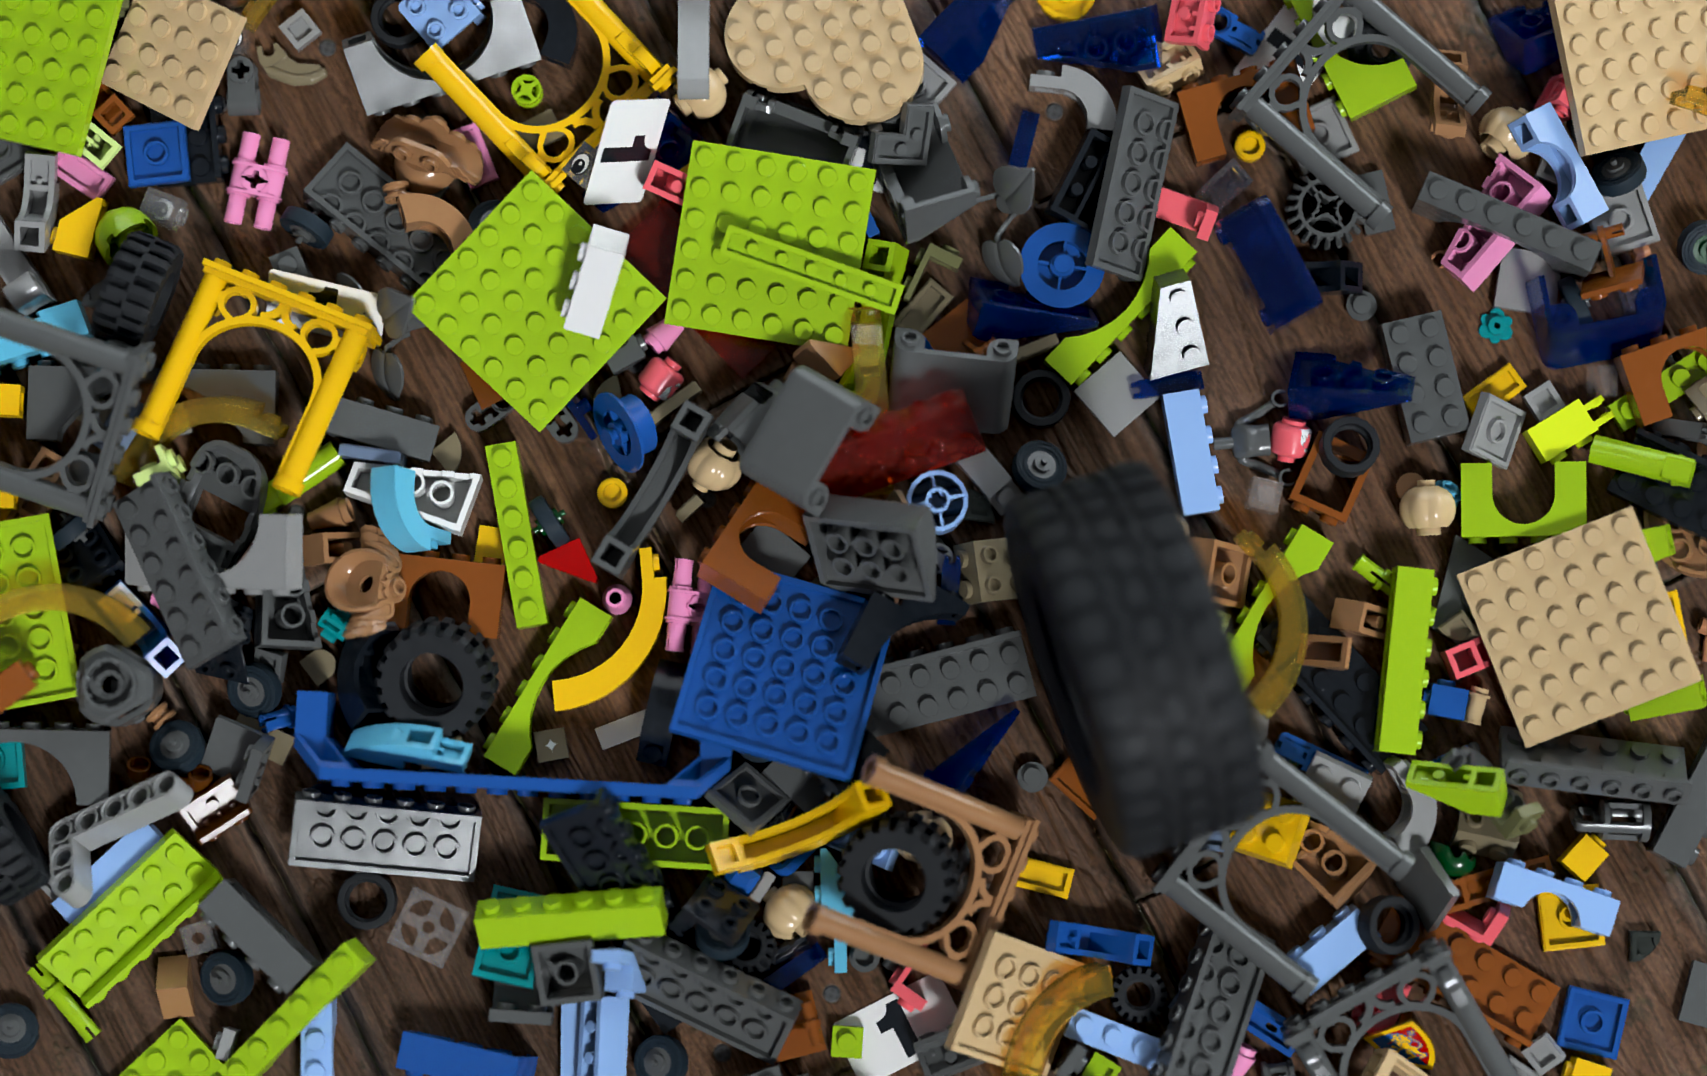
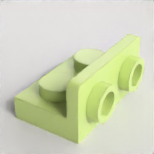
M157 444L154 448L160 463L150 462L140 468V472L133 475L138 487L150 481V475L155 472H170L179 484L181 479H186L183 472L187 471V467L180 454L175 455L172 449H167L162 444Z

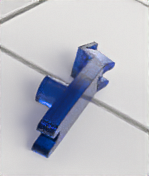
M1022 110L1008 165L1027 168L1040 114Z
M1187 371L1151 381L1150 379L1138 380L1131 383L1130 388H1138L1140 393L1134 394L1132 398L1134 400H1142L1174 392L1198 388L1202 390L1205 389L1201 371Z
M586 397L576 404L571 399L566 405L591 441L598 436L583 416L592 410L593 407Z
M944 555L940 588L959 594L960 556L957 555L955 562L950 563L949 556ZM938 620V621H937V624H939V625H955V626H956V622H954V621H948V620Z
M817 942L762 981L782 990L828 958V956Z

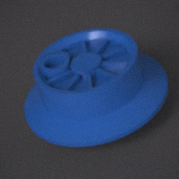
M1062 222L1046 225L1028 238L1021 251L1024 264L1021 279L1027 291L1036 300L1050 307L1069 308L1077 306L1093 296L1103 280L1104 271L1085 265L1091 233L1074 224Z
M602 392L595 397L593 403V415L598 435L612 460L624 471L635 473L643 466L644 454L655 450L657 446V430L653 418L645 404L635 395L628 394L618 398L610 392Z

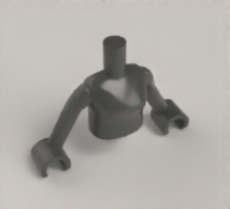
M1278 389L1271 394L1270 400L1267 403L1236 420L1231 429L1230 437L1213 438V449H1232L1234 457L1240 464L1277 479L1281 487L1288 488L1294 483H1284L1282 481V474L1294 472L1292 469L1286 468L1281 471L1259 460L1252 459V457L1271 455L1269 425L1249 424L1257 421L1274 408L1281 409L1287 405V403L1278 404L1275 402L1274 396L1276 394L1286 393L1285 390Z
M1470 742L1468 747L1462 746L1459 750L1453 748L1441 759L1444 765L1448 763L1452 767L1454 773L1462 765L1494 768L1493 764L1481 754L1480 746L1477 742ZM1506 784L1508 796L1504 809L1508 808L1512 814L1516 808L1526 804L1518 794L1513 792L1510 785Z

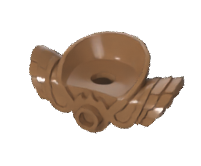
M395 114L381 126L380 131H378L370 145L372 149H379L380 151L393 154L395 157L394 169L398 181H408L410 188L407 190L412 193L435 194L448 187L455 178L476 187L481 182L483 176L484 160L477 145L470 142L462 133L450 130L446 120L438 115L426 116L420 119L415 115L409 114L404 117Z
M363 525L360 528L361 547L345 552L336 559L328 569L324 580V591L328 601L337 609L351 613L345 631L342 634V637L345 639L369 636L386 629L387 619L392 618L395 612L394 604L402 601L406 594V583L399 575L402 569V560L398 555L399 549L391 544L382 530L376 526Z

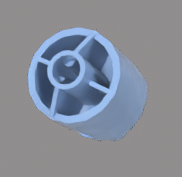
M931 470L919 475L911 484L906 497L909 504L930 506L936 535H944L953 531L962 522L968 508V493L964 484L954 474L944 470Z

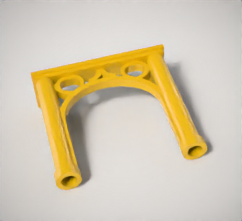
M566 0L596 34L602 52V68L598 83L589 99L575 113L559 122L542 126H530L509 119L455 65L437 43H434L416 60L414 65L421 72L425 71L524 176L532 170L558 194L566 186L562 182L567 177L566 175L569 173L571 177L575 176L570 168L573 158L580 153L589 154L591 152L594 156L597 154L606 120L603 122L599 113L600 105L603 103V100L599 99L602 92L605 98L612 102L615 100L649 99L648 97L657 90L660 93L664 92L676 81L673 74L678 71L675 66L670 67L668 64L663 65L603 0ZM609 44L629 65H610ZM625 71L631 76V87L623 95H613L607 86L609 74ZM638 75L645 81L639 88ZM591 109V117H592V118H589V117H583V118H581L583 115H585V114ZM572 124L574 129L581 125L592 127L594 131L574 149V135L565 127ZM516 131L539 134L536 145L537 153ZM562 132L568 139L567 148L557 157H551L544 151L543 144L547 133ZM546 162H559L560 164L552 170Z
M204 258L202 261L204 276L139 417H135L131 430L151 440L159 441L197 356L202 348L215 336L230 329L252 326L279 332L294 341L305 352L311 364L314 378L313 391L309 403L271 484L272 487L285 494L300 498L305 488L303 482L352 373H356L362 366L367 353V347L375 350L376 345L381 346L383 340L378 334L377 328L371 324L372 320L366 316L355 313L354 317L343 313L344 309L336 304L327 302L326 306L315 302L316 298L308 293L299 291L297 295L287 291L288 287L278 281L271 280L269 284L259 280L260 276L250 270L243 269L242 272L231 269L232 265L222 259L215 258L214 261ZM233 296H242L250 300L251 306L244 315L232 317L226 308L227 301ZM255 297L278 306L269 312L260 311L259 317L257 316L259 303ZM292 311L312 319L304 323L300 329V335L296 333L299 328L291 321ZM220 314L224 316V320L208 327L212 316L218 317ZM282 318L284 324L278 322V320ZM315 328H322L331 332V343L323 348H311L307 339L310 331ZM337 329L344 331L341 338ZM333 354L323 377L318 358Z

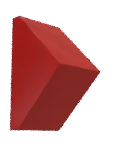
M580 538L539 556L537 562L598 584L599 577Z

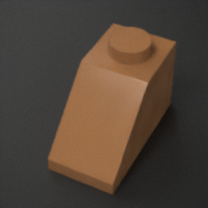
M322 532L304 535V567L331 566L345 552L361 547V533Z
M1336 597L1329 627L1346 633L1385 641L1388 609L1364 601Z

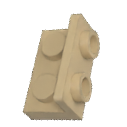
M1163 42L1130 60L1132 68L1145 86L1146 91L1163 98L1177 88L1196 81L1204 74L1201 57L1194 46Z

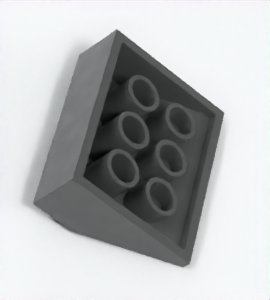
M829 494L827 503L819 517L805 511L803 520L821 586L864 594H871L873 591L877 593L884 592L895 598L933 602L935 600L936 529L930 506Z

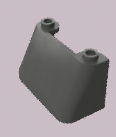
M750 88L743 94L725 145L851 165L864 131L854 125L845 124L844 121L757 88Z
M938 103L932 104L935 106L926 166L872 164L906 245L920 241L975 206L977 198L981 197L977 180H971L969 175L963 176L948 142L947 132L951 131V123L947 113L942 114ZM901 113L884 122L867 125L869 144L871 131L899 132Z
M896 327L888 389L887 416L890 420L899 424L989 434L1004 432L1008 427L1019 340L996 339L988 345L986 355L925 349V337L922 333L914 329Z
M804 365L797 366L787 377L743 452L739 464L740 470L744 475L814 516L819 517L829 496L828 488L819 482L820 477L849 428L851 427L860 432L867 430L874 423L881 409L815 370Z

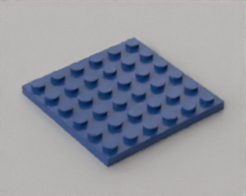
M773 572L781 577L776 592L762 613L759 614L712 586L669 732L850 783L890 642L889 638L877 654L870 670L862 676L834 661L865 598Z

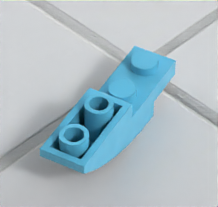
M388 723L354 729L343 754L347 757L404 769L406 762L464 774L472 755L473 744L443 737V728L418 724Z
M820 848V854L814 855V873H821V885L815 886V901L833 910L852 916L854 909L852 906L845 907L842 901L845 892L838 891L837 881L841 877V875L836 873L838 864L827 848ZM834 939V947H828V966H835V973H847V944Z

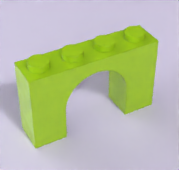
M1586 461L1555 462V498L1553 505L1543 518L1528 524L1511 522L1504 518L1496 509L1493 502L1492 463H1461L1462 539H1468V544H1487V539H1499V544H1518V538H1530L1531 544H1536L1587 524Z

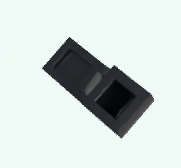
M1271 257L1263 258L1262 289L1290 295L1363 293V263L1346 260L1307 262Z
M659 659L641 729L637 761L666 767L674 734L669 732V728L688 665Z

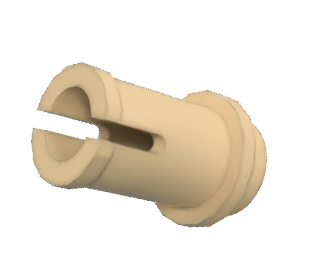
M1471 685L1464 722L1481 726L1486 701L1491 698V696H1488V689Z

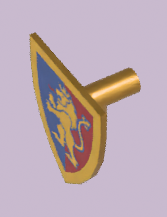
M1412 1011L1400 1013L1398 1024L1364 1035L1363 1037L1375 1049L1391 1048L1418 1068L1429 1070L1433 1068L1436 1058L1435 1046L1427 1032L1412 1019Z

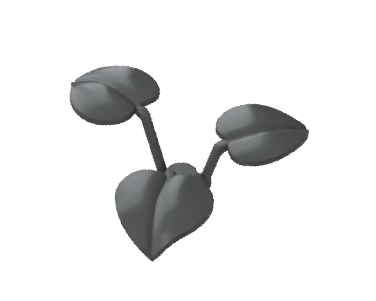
M1003 165L997 168L993 174V186L996 192L977 198V203L996 198L998 209L1003 213H1009V216L995 234L994 240H986L983 243L982 256L986 267L993 276L1007 285L1017 287L1021 285V274L1024 270L1023 258L1019 249L1011 241L1001 240V236L1015 217L1026 213L1030 209L1034 196L1035 169L1032 167L1021 168Z
M342 272L336 274V284L363 290L360 284L348 274ZM386 287L378 293L377 310L383 318L382 323L387 334L393 340L384 346V351L380 348L373 351L371 370L375 382L381 391L392 400L400 401V394L404 385V370L399 358L391 352V349L404 338L410 337V331L426 326L412 313L414 297Z

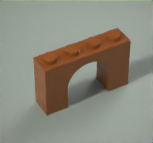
M1277 59L1270 61L1268 67L1270 68ZM1294 59L1281 74L1292 73L1300 77L1296 60ZM1257 66L1241 69L1239 75L1229 78L1228 74L1215 76L1210 79L1211 83L1200 86L1198 82L1186 84L1181 87V91L1177 92L1176 101L1180 104V115L1196 167L1226 158L1227 153L1218 126L1217 112L1221 104L1230 96L1240 93L1244 87L1249 91L1257 83L1253 79L1260 70ZM1283 82L1275 90V98L1283 105L1298 101V89L1292 82ZM1266 91V92L1262 95V97H1264L1266 100H1267V92H1268V91ZM1307 101V118L1311 131L1314 134L1315 125ZM1297 110L1280 113L1300 130Z
M1696 324L1679 329L1680 336L1668 339L1667 334L1650 339L1651 346L1640 349L1639 345L1635 344L1620 350L1622 355L1614 358L1637 428L1673 416L1662 385L1661 374L1664 363L1673 352L1681 349L1699 352L1707 358V327L1697 329Z
M751 480L743 493V496L746 498L742 504L736 502L728 515V518L731 520L727 526L721 524L712 539L715 541L712 548L705 547L699 556L697 563L701 566L697 577L761 614L776 592L781 577L754 562L745 554L740 544V534L751 527L768 526L781 531L804 546L808 544L809 539L803 520V514L806 510L765 486L760 485L758 482Z
M401 550L398 551V555L402 560V569L399 575L405 581L407 590L403 600L394 604V615L392 618L387 619V621L395 622L398 628L406 629L409 626L412 595L417 584L431 573L446 571L460 578L469 592L468 624L471 626L469 631L474 635L480 632L485 638L500 639L507 581L506 565H501V559L483 557L482 563L470 562L471 555L452 553V559L440 558V552L422 551L421 556L409 555V553Z

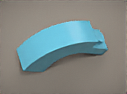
M398 465L371 468L370 489L373 510L382 532L391 544L405 553L438 550V546L451 544V532L427 524L417 510L414 498L415 471Z

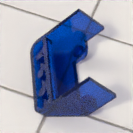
M1266 194L1253 199L1217 221L1213 227L1216 236L1222 246L1227 244L1237 254L1262 301V309L1258 311V314L1265 327L1270 326L1268 329L1270 335L1314 313L1323 303L1317 286Z
M1652 254L1639 260L1644 261L1645 270L1641 290L1635 296L1636 314L1579 325L1577 313L1572 306L1564 303L1550 304L1544 275L1526 282L1528 300L1543 364L1549 369L1560 370L1612 360L1622 355L1621 349L1638 344L1640 349L1651 346L1649 340L1662 335L1666 309V297L1657 254Z

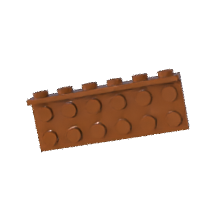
M1393 907L1389 908L1377 929L1381 935V940L1389 944L1397 939L1401 926L1399 914ZM1420 922L1419 935L1415 944L1407 951L1410 955L1419 950V945L1425 940L1432 937L1436 939L1442 937L1452 952L1450 956L1493 1032L1497 1029L1505 1034L1503 1040L1518 1049L1522 1045L1530 1048L1533 1043L1531 1039L1559 992L1560 987L1485 943L1475 942L1466 932L1457 927H1449L1441 922L1436 930L1427 932ZM1368 948L1364 952L1371 956L1369 962L1382 970L1392 965V960L1400 955L1377 954ZM1425 968L1421 969V970H1425V971H1427V972H1430L1428 968H1427V969H1425ZM1416 978L1407 983L1411 987L1414 982L1425 988L1422 992L1423 994H1426L1429 989V983L1424 978ZM1437 986L1433 1000L1439 1002L1441 997L1443 999L1445 997Z

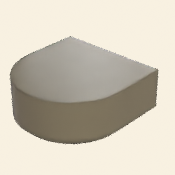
M694 494L677 510L676 517L682 523L686 522L706 504V501L700 495Z
M315 650L299 662L318 687L329 680L337 670L335 656L326 650Z

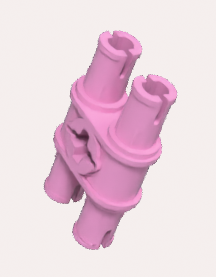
M243 131L238 157H234L231 163L233 164L229 187H226V194L229 195L223 221L242 225L246 201L253 197L259 201L253 227L271 231L276 206L280 205L283 200L281 194L285 176H288V169L285 168L290 141L273 137L268 162L264 163V165H259L255 160L261 136L256 133ZM259 175L267 183H258L255 188L247 180L257 179Z
M675 558L672 585H669V588H667L669 599L667 616H664V619L668 624L664 650L684 652L686 628L690 624L693 627L689 654H692L712 585L698 578L697 589L693 591L691 583L694 560Z

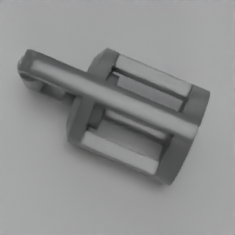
M1601 797L1597 805L1573 804L1570 806L1569 818L1576 831L1596 832L1602 841L1628 840L1648 842L1650 838L1652 824L1650 801ZM1582 815L1591 816V821H1584ZM1613 817L1635 818V823L1612 821Z

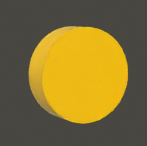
M1251 130L1241 133L1234 143L1236 156L1244 162L1257 161L1265 151V140L1262 135Z
M607 478L600 483L597 496L603 506L609 509H617L626 503L628 489L620 479Z

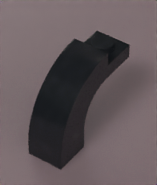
M523 0L538 7L548 18V34L540 53L542 60L571 70L579 46V29L571 5L566 0Z
M386 622V629L376 634L347 639L343 646L338 664L337 689L343 715L351 729L380 724L386 716L384 710L387 708L385 702L379 703L377 693L380 691V687L375 686V676L379 671L376 666L379 658L384 654L383 650L400 631L395 622Z

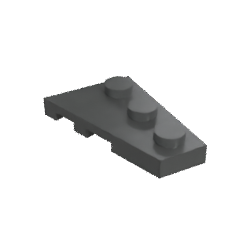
M1455 534L1444 572L1445 576L1441 592L1436 604L1437 611L1435 612L1434 625L1430 629L1453 644L1458 645L1460 641L1449 639L1436 629L1460 610L1465 612L1471 622L1474 621L1456 575L1495 559L1472 544H1468L1467 541Z

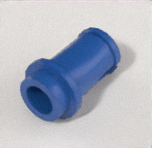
M285 704L280 710L259 715V726H265L261 731L268 734L271 731L287 726L294 728L296 706Z

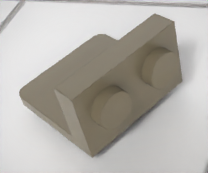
M1006 538L971 541L953 546V562L956 566L958 579L957 591L964 598L963 601L970 605L991 601L1018 599L1009 563Z
M1512 789L1514 793L1523 799V794L1520 791ZM1459 809L1458 823L1450 838L1449 847L1451 850L1461 853L1465 852L1467 855L1475 854L1489 857L1494 861H1507L1508 858H1512L1519 844V836L1505 840L1488 816L1469 814Z

